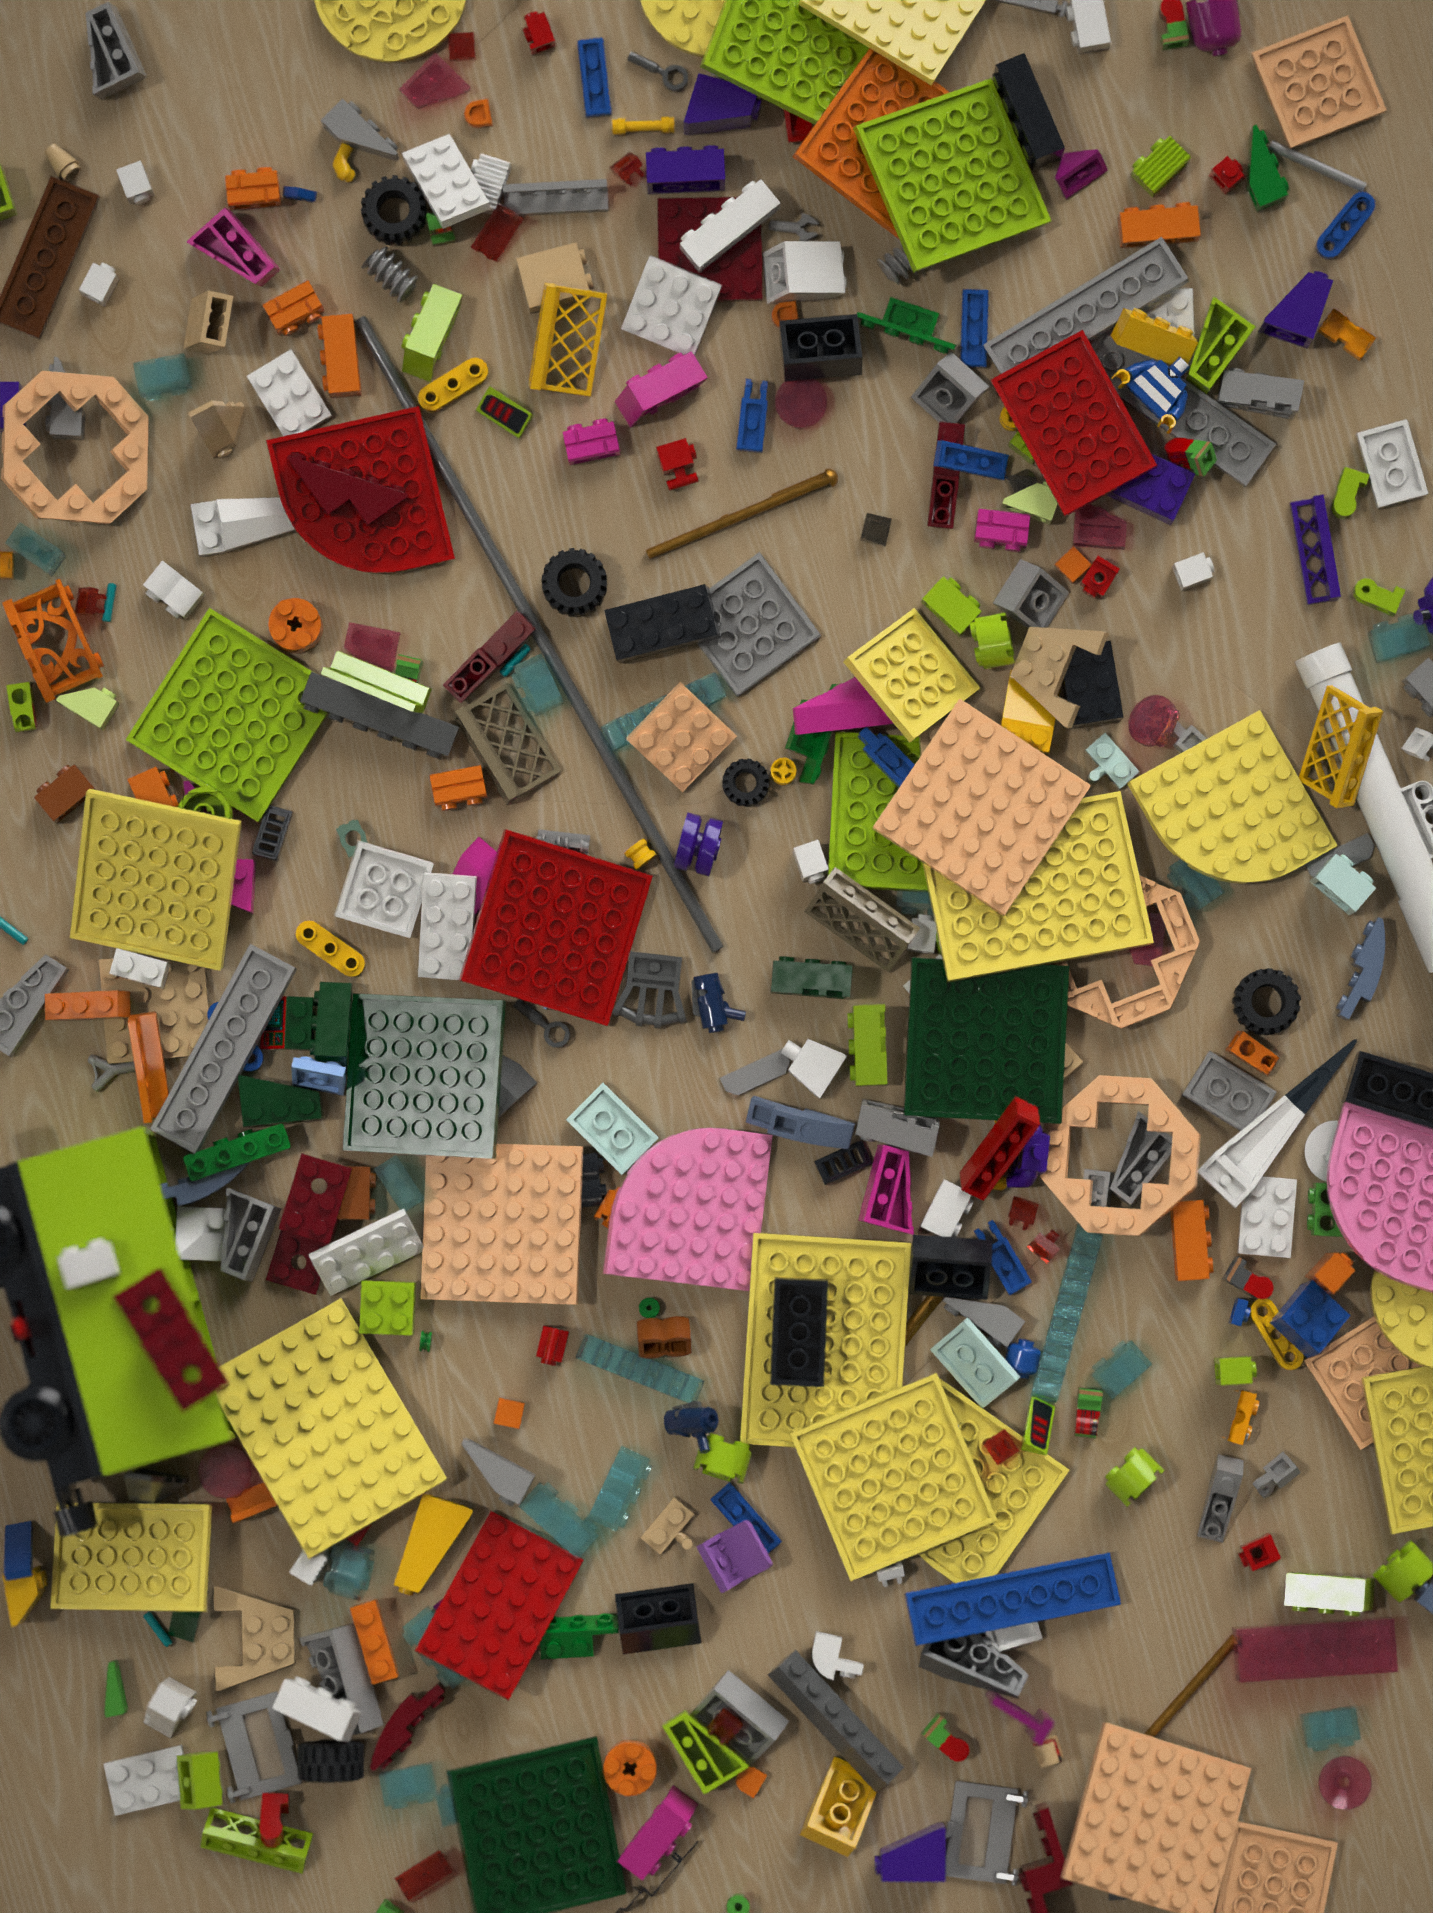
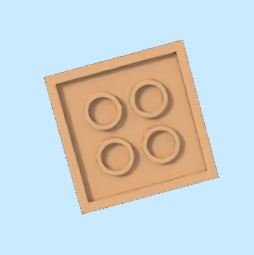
M679 682L626 739L683 792L737 735L686 686Z

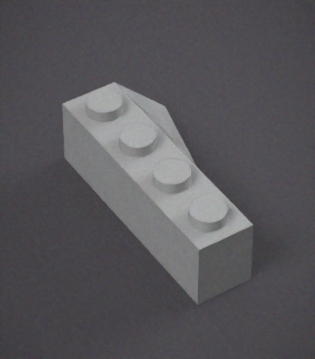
M355 1624L338 1626L300 1637L299 1640L302 1646L307 1645L311 1657L308 1659L312 1668L317 1667L323 1680L319 1683L321 1688L332 1692V1696L338 1700L343 1698L355 1703V1709L362 1712L352 1735L383 1726L381 1711L377 1703L374 1686L371 1682Z

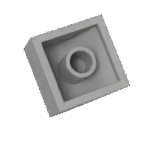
M950 352L936 364L911 398L938 422L958 423L985 393L989 385L956 355Z
M1020 559L993 604L1027 628H1047L1069 592L1042 568Z

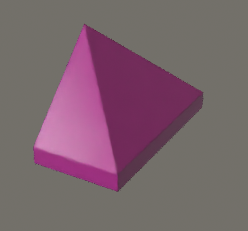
M1098 149L1067 152L1063 154L1055 180L1063 197L1067 199L1108 171V168Z

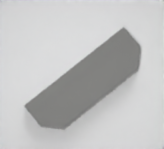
M1369 833L1324 853L1305 865L1312 877L1335 854L1339 856L1345 855L1356 865L1371 857L1374 843Z
M781 1049L721 1077L720 1080L726 1092L738 1096L785 1074L790 1062L789 1058L781 1054L783 1050Z

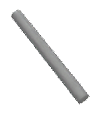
M1272 140L1268 149L1357 191L1363 192L1367 184Z

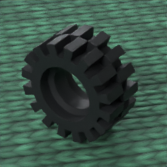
M749 758L738 759V761L731 763L725 770L722 780L724 793L731 802L738 806L749 807L758 804V802L765 798L769 790V775L765 767L760 762ZM750 773L755 777L756 786L751 792L744 793L736 787V778L740 774Z

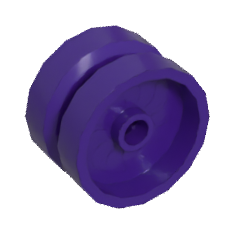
M687 812L674 868L687 871L691 866L693 856L697 857L696 873L709 877L713 862L716 861L722 839L720 834L723 821L710 818L706 822L704 833L699 832L702 822L701 816Z

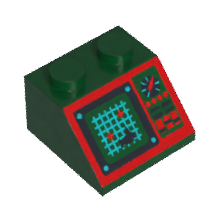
M283 996L261 1036L260 1049L310 1051L311 1039L314 1040V1031H312V1016L315 1015L314 998Z

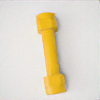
M661 117V120L625 121V118L612 119L613 135L621 136L626 135V132L662 131V134L675 133L674 117Z

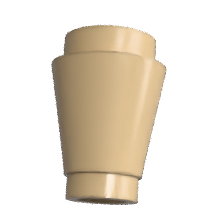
M54 143L45 150L44 154L47 156L59 179L70 182L80 174L79 161Z

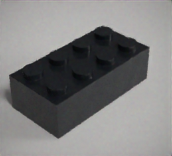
M1025 53L996 64L994 74H992L993 83L998 94L1001 95L1006 114L1012 121V128L1017 140L1021 142L1022 152L1027 164L1031 166L1032 171H1035L1061 160L1065 146Z
M706 584L604 610L616 661L619 663L721 638L710 590Z
M1358 1051L1356 1052L1341 1102H1348L1433 1129V1073Z
M774 1277L770 1385L824 1387L827 1279Z

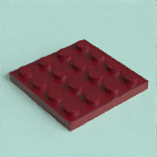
M731 197L657 198L658 259L721 284L722 288L716 302L762 301L761 224L699 273L680 250L681 237L691 229L694 231L702 226V220L711 213L714 215L722 210L721 206Z

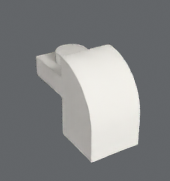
M816 1631L812 1646V1658L817 1670L823 1676L833 1680L835 1670L840 1671V1676L855 1679L856 1674L862 1675L863 1663L838 1658L842 1642L841 1636Z

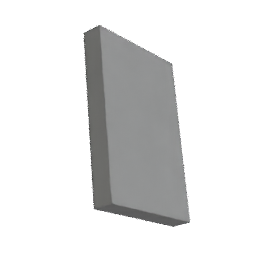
M1208 1051L1182 1096L1238 1131H1241L1265 1112L1276 1091L1213 1052Z

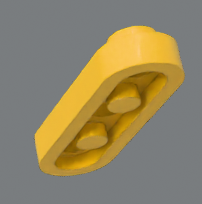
M470 358L429 383L418 394L421 408L427 412H436L479 386L488 377L487 364L480 358ZM474 366L480 368V372L476 375L470 372V369ZM456 380L458 382L457 387L450 388L448 386L449 381ZM428 394H434L436 399L433 402H429L426 400Z
M304 921L297 927L296 938L298 942L344 975L356 977L364 971V957L316 922ZM312 929L313 936L305 938V930ZM328 944L335 946L333 953L326 952L325 948ZM349 959L356 960V966L354 968L347 967V961Z
M1267 1298L1253 1301L1250 1305V1317L1278 1365L1285 1370H1294L1300 1367L1304 1359L1303 1353L1281 1333L1278 1339H1273L1271 1336L1272 1330L1276 1328L1270 1324V1321L1279 1312L1275 1304ZM1261 1306L1265 1307L1267 1311L1263 1317L1258 1314V1308ZM1287 1352L1293 1354L1291 1362L1285 1360L1284 1356Z

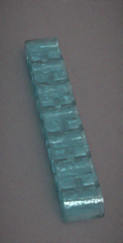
M1079 1223L1076 1227L1031 1391V1396L1052 1403H1057L1103 1238V1234L1087 1233Z

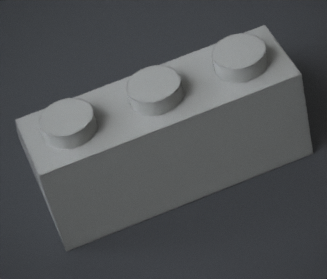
M729 1670L718 1680L691 1713L694 1718L747 1761L750 1766L773 1744L789 1722Z

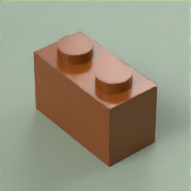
M75 764L71 767L66 765L56 774L58 776L57 779L52 783L45 782L36 790L38 794L34 799L56 824L85 801L86 792L89 789L96 790Z
M346 1166L353 1169L337 1219L371 1220V1215H375L376 1199H371V1188H376L377 1173L372 1172V1167Z

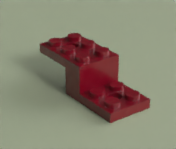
M301 1153L278 1228L281 1231L266 1277L267 1281L317 1295L321 1278L309 1254L333 1243L340 1220L337 1218L353 1168ZM319 1178L325 1180L327 1188L322 1194H317L312 1189L313 1181ZM300 1254L306 1259V1266L302 1270L294 1269L291 1264L292 1258L295 1255Z
M161 1268L156 1269L113 1296L140 1339L142 1348L182 1412H185L230 1383ZM149 1297H154L159 1303V1307L154 1313H148L143 1308L144 1301ZM191 1366L196 1367L200 1372L199 1379L194 1383L188 1382L184 1377L185 1370Z
M1046 1802L1035 1805L1037 1812L1033 1813V1817L1038 1830H1043L1045 1837L1041 1838V1843L1047 1857L1021 1865L1023 1872L1018 1873L1024 1892L1029 1891L1031 1897L1026 1899L1030 1913H1048L1042 1894L1073 1885L1072 1881L1061 1878L1065 1858L1050 1809Z

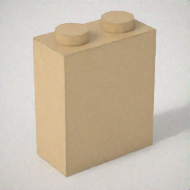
M577 243L516 258L530 313L540 311L544 282L584 290L594 289L590 273L585 274L583 265L587 264L584 250H578ZM560 292V305L576 301L572 294ZM576 295L579 300L584 297L583 295Z
M208 290L191 298L183 349L208 355L225 347L233 296Z

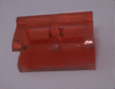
M498 203L471 245V248L484 254L487 259L497 262L525 218L506 205Z
M440 1849L395 1877L396 1882L409 1902H415L457 1875L454 1867L449 1864L447 1856Z

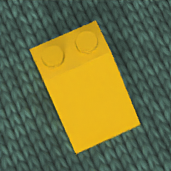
M1010 670L1000 725L1047 756L1050 751L1055 717L1011 676L1012 670Z
M834 1756L807 1814L800 1836L848 1857L857 1846L877 1792L870 1787L848 1762Z

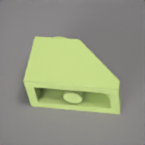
M1043 482V484L1036 483L1004 498L1001 508L1015 513L1029 514L1030 518L1050 525L1058 503L1047 483Z
M94 687L60 695L56 699L59 704L101 730L105 729L120 705L114 700L117 695L104 687L101 691Z

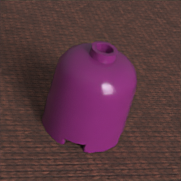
M1191 0L1185 3L1194 45L1199 50L1212 52L1213 57L1228 54L1227 49L1234 47L1240 41L1242 30L1238 0H1206V2L1196 3V0Z

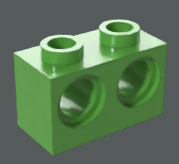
M1313 1183V1188L1308 1190V1204H1312V1214L1307 1216V1230H1311V1236L1343 1237L1334 1220L1330 1204H1325L1321 1200V1193L1327 1189V1183ZM1325 1215L1329 1216L1333 1221V1225L1328 1231L1320 1227V1219Z

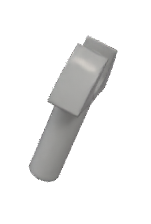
M802 213L801 220L798 222L771 220L769 222V230L796 233L800 237L799 241H810L817 237L818 233H807L802 228L806 225L818 226V222L811 216Z

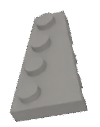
M46 954L21 977V980L15 986L9 988L0 999V1051L10 1057L14 1055L45 1008V994L54 993L69 971L68 968Z

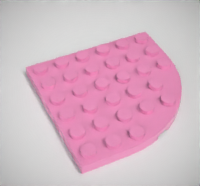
M1345 1102L1342 1105L1327 1166V1193L1334 1220L1348 1245L1367 1265L1394 1281L1433 1293V1129Z
M698 1128L671 1135L648 1149L629 1169L628 1176L616 1193L609 1221L603 1274L750 1291L753 1233H761L773 1135L721 1128Z

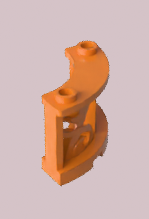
M60 578L55 580L56 584L13 602L12 598L2 602L11 627L18 638L19 646L30 665L32 675L46 703L56 699L55 696L97 677L98 679L103 677L100 669L104 667L103 661L98 652L93 653L71 603L75 599L69 585L63 586ZM60 597L61 605L58 608H53L51 600ZM51 601L47 606L48 612L43 611L42 604ZM37 607V611H29ZM66 609L72 622L61 616L65 613ZM34 620H38L39 627L37 632L30 633L28 627L30 625L36 626ZM44 621L55 623L68 630L67 643L61 657L48 648L34 649L32 646L41 638L44 632ZM78 636L82 642L84 649H75ZM45 655H50L57 663L54 666L50 660L48 665H44L42 658ZM79 657L86 658L90 665L89 669L73 675L67 668L69 662L74 667L81 668L77 664V660ZM63 672H65L69 676V678H66L60 682L50 685Z

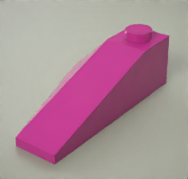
M855 676L843 684L836 685L824 694L817 695L793 708L796 735L894 724Z
M480 837L460 856L452 873L454 875L477 876L475 916L479 913L497 854Z

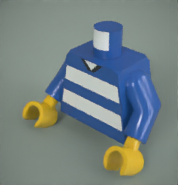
M1178 357L1169 367L1162 360L1157 362L1150 359L1137 362L1126 369L1118 370L1111 377V379L1115 377L1121 379L1122 383L1118 386L1119 389L1127 384L1126 387L1160 420L1157 427L1159 428L1161 424H1166L1169 427L1166 432L1167 434L1171 433L1176 422L1185 412L1188 398L1187 391L1185 390L1187 385L1180 378L1189 370L1190 366L1181 357Z

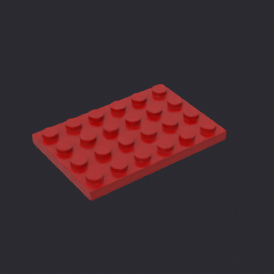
M1083 330L991 379L993 387L1065 517L1157 468L1153 456Z
M490 1511L417 1645L415 1652L509 1701L581 1568L584 1559Z

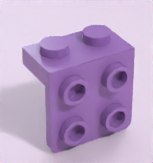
M748 1520L722 1531L696 1546L721 1593L772 1567V1561L751 1522Z

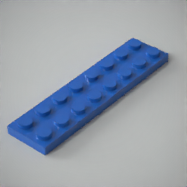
M1110 1552L904 1594L915 1646L1121 1605Z

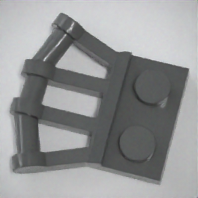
M630 951L627 984L612 1014L616 1017L620 1015L640 1027L645 1024L654 1025V1028L661 1029L662 1026L680 1022V1024L687 1023L679 995L682 957ZM633 987H640L637 1012L624 1006ZM647 988L658 989L655 1015L644 1014ZM665 990L672 991L677 1012L662 1015Z

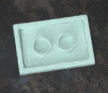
M604 1083L566 1119L621 1175L659 1139Z
M968 1317L930 1349L981 1408L987 1406L1020 1378L1018 1373Z

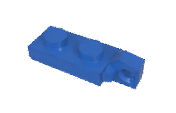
M865 727L858 735V738L866 745L863 751L899 788L915 764L886 735L883 736L879 733L875 736Z

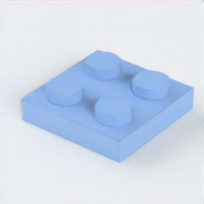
M307 1056L293 1058L291 1066L292 1086L344 1096L346 1067H342L339 1063L332 1061L326 1063L316 1062L315 1059Z

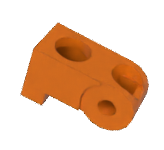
M1237 1031L1225 1049L1231 1055L1266 1076L1270 1074L1280 1059L1244 1031Z

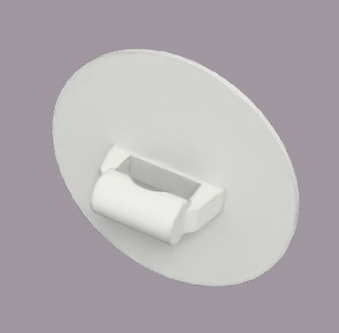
M1328 1121L1317 1126L1310 1133L1305 1144V1160L1309 1169L1316 1177L1327 1182L1328 1160L1338 1121Z

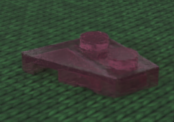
M436 53L399 88V91L417 109L468 93L471 90V87Z
M1088 504L1074 512L1072 546L1124 550L1127 522L1117 516L1110 515L1099 506L1095 507Z
M349 622L344 648L358 659L393 672L401 633Z

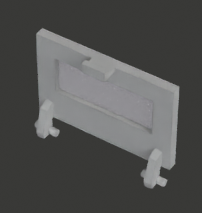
M277 1691L216 1708L217 1714L213 1716L211 1711L206 1712L210 1727L215 1726L214 1721L219 1720L236 1780L238 1790L233 1791L232 1786L227 1787L230 1803L236 1802L234 1797L237 1796L244 1800L262 1795V1793H269L302 1783L298 1779V1766L292 1747L294 1744L290 1729H287L284 1714L272 1708L278 1696Z
M955 1780L951 1819L947 1823L946 1837H948L946 1876L1006 1884V1880H1012L1011 1885H1017L1018 1869H1013V1874H1008L1007 1872L1016 1802H1022L1021 1807L1026 1808L1028 1791H1023V1796L1017 1795L1018 1789Z

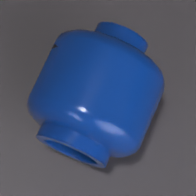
M1019 1339L1018 1343L1009 1344L1005 1360L1018 1373L1020 1378L1029 1379L1030 1375L1037 1373L1041 1351L1033 1347V1341Z

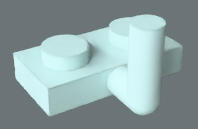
M1106 733L1085 750L1098 765L1088 775L1087 779L1090 783H1096L1106 774L1120 790L1140 772Z

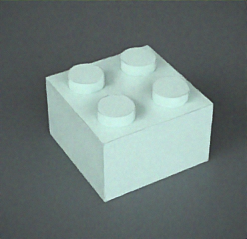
M1335 854L1328 859L1309 882L1346 914L1351 915L1359 909L1376 887L1372 885L1374 880L1363 871L1358 873L1352 867L1354 863L1343 854L1341 856Z

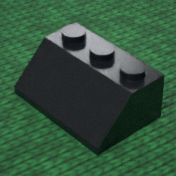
M693 1583L615 1594L623 1655L702 1644Z

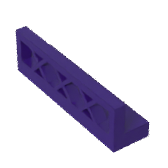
M1324 494L1313 496L1307 500L1290 502L1307 605L1336 601L1341 597ZM1311 505L1313 516L1306 523L1298 517L1297 507ZM1313 520L1315 529L1312 526H1310ZM1300 524L1304 526L1302 532L1300 529ZM1307 529L1317 537V542L1312 549L1302 541V535ZM1317 546L1319 549V554L1314 551ZM1304 549L1309 552L1308 555L1306 556V558H1305ZM1311 554L1321 561L1322 567L1317 574L1307 568L1306 561ZM1321 572H1323L1324 580L1319 577ZM1308 574L1313 577L1311 582H1309ZM1315 580L1325 586L1326 596L1312 598L1310 587Z

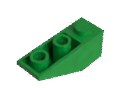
M1256 124L1253 125L1250 131L1247 191L1256 211L1260 212L1285 201L1290 188L1285 177H1280L1277 170L1279 163L1275 154L1269 153L1266 146L1268 139L1264 130H1259Z

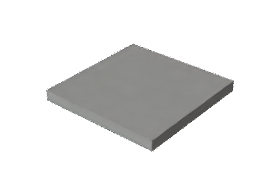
M759 552L709 588L721 638L702 642L698 645L736 697H739L820 638L821 634Z

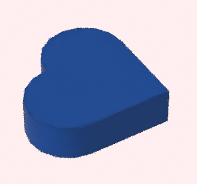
M283 186L282 196L314 203L317 192L299 187Z

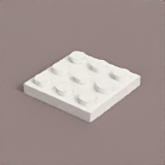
M650 255L621 329L678 353L682 352L683 355L692 351L695 356L722 285Z
M358 840L334 914L335 917L410 938L422 903L423 874L425 872L431 873L434 865L433 862Z

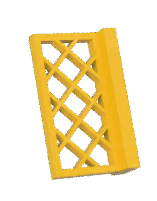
M544 282L528 382L530 389H543L591 397L607 293L558 286ZM560 292L572 294L577 302L564 311L559 304ZM576 295H583L584 297L579 300ZM590 297L601 298L599 309L589 314L582 303ZM580 305L588 317L574 325L567 314ZM559 308L562 313L557 316V310ZM598 314L597 323H596V322L593 320V317H595V316ZM565 316L573 328L560 336L555 330V323ZM591 320L596 327L595 334L585 340L578 328ZM576 331L583 343L570 351L563 339ZM555 334L558 339L553 342V335ZM594 340L593 348H591L589 343ZM561 342L568 351V354L556 362L551 356V348ZM587 346L592 353L591 360L581 366L574 354ZM572 357L579 368L569 376H566L559 365ZM551 359L554 364L548 368L549 360ZM590 366L589 373L587 374L584 369ZM557 368L564 379L557 385L546 384L547 374ZM581 371L587 378L586 390L575 388L570 382V379ZM567 382L570 385V387H565L562 385H564Z
M1333 685L1327 686L1299 774L1300 781L1330 799L1329 804L1335 808L1354 806L1383 711L1377 707L1370 708ZM1333 696L1337 697L1340 709L1335 711L1331 703ZM1352 707L1358 710L1355 722L1352 721L1349 709ZM1342 712L1346 726L1339 728L1335 715ZM1328 718L1333 730L1330 734H1326L1324 728L1325 720ZM1346 730H1348L1350 735V739L1347 746H1345L1341 734ZM1335 736L1339 748L1332 752L1328 740ZM1320 742H1322L1326 756L1319 758L1317 746ZM1341 754L1343 761L1341 768L1338 770L1334 756ZM1328 760L1332 773L1325 776L1321 762ZM1312 766H1315L1319 778L1315 781L1308 777ZM1331 777L1335 781L1333 792L1330 790L1327 779Z

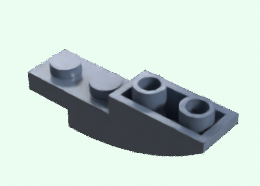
M1377 917L1374 922L1368 921L1362 933L1366 936L1362 945L1357 943L1350 956L1354 959L1351 965L1360 969L1359 973L1356 971L1353 973L1348 983L1351 986L1348 995L1345 996L1343 994L1336 1006V1009L1339 1010L1337 1017L1345 1021L1350 1019L1359 999L1370 1002L1377 988L1385 954V929L1383 919Z
M757 1096L751 1098L746 1123L768 1129L767 1133L813 1145L842 1149L850 1148L855 1123L807 1108L802 1111Z
M249 1163L196 1181H191L190 1177L178 1180L179 1185L168 1187L167 1182L162 1183L160 1186L164 1200L176 1197L178 1207L204 1199L233 1181Z

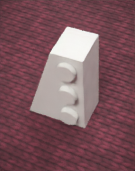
M297 1676L295 1679L284 1680L272 1707L318 1731L345 1742L350 1741L362 1714L361 1711L355 1709V1703L343 1698L338 1700L332 1696V1692L320 1687L316 1688L309 1681Z
M168 1677L160 1683L148 1704L143 1723L171 1738L181 1719H185L188 1714L190 1715L198 1700L194 1699V1696L197 1692Z

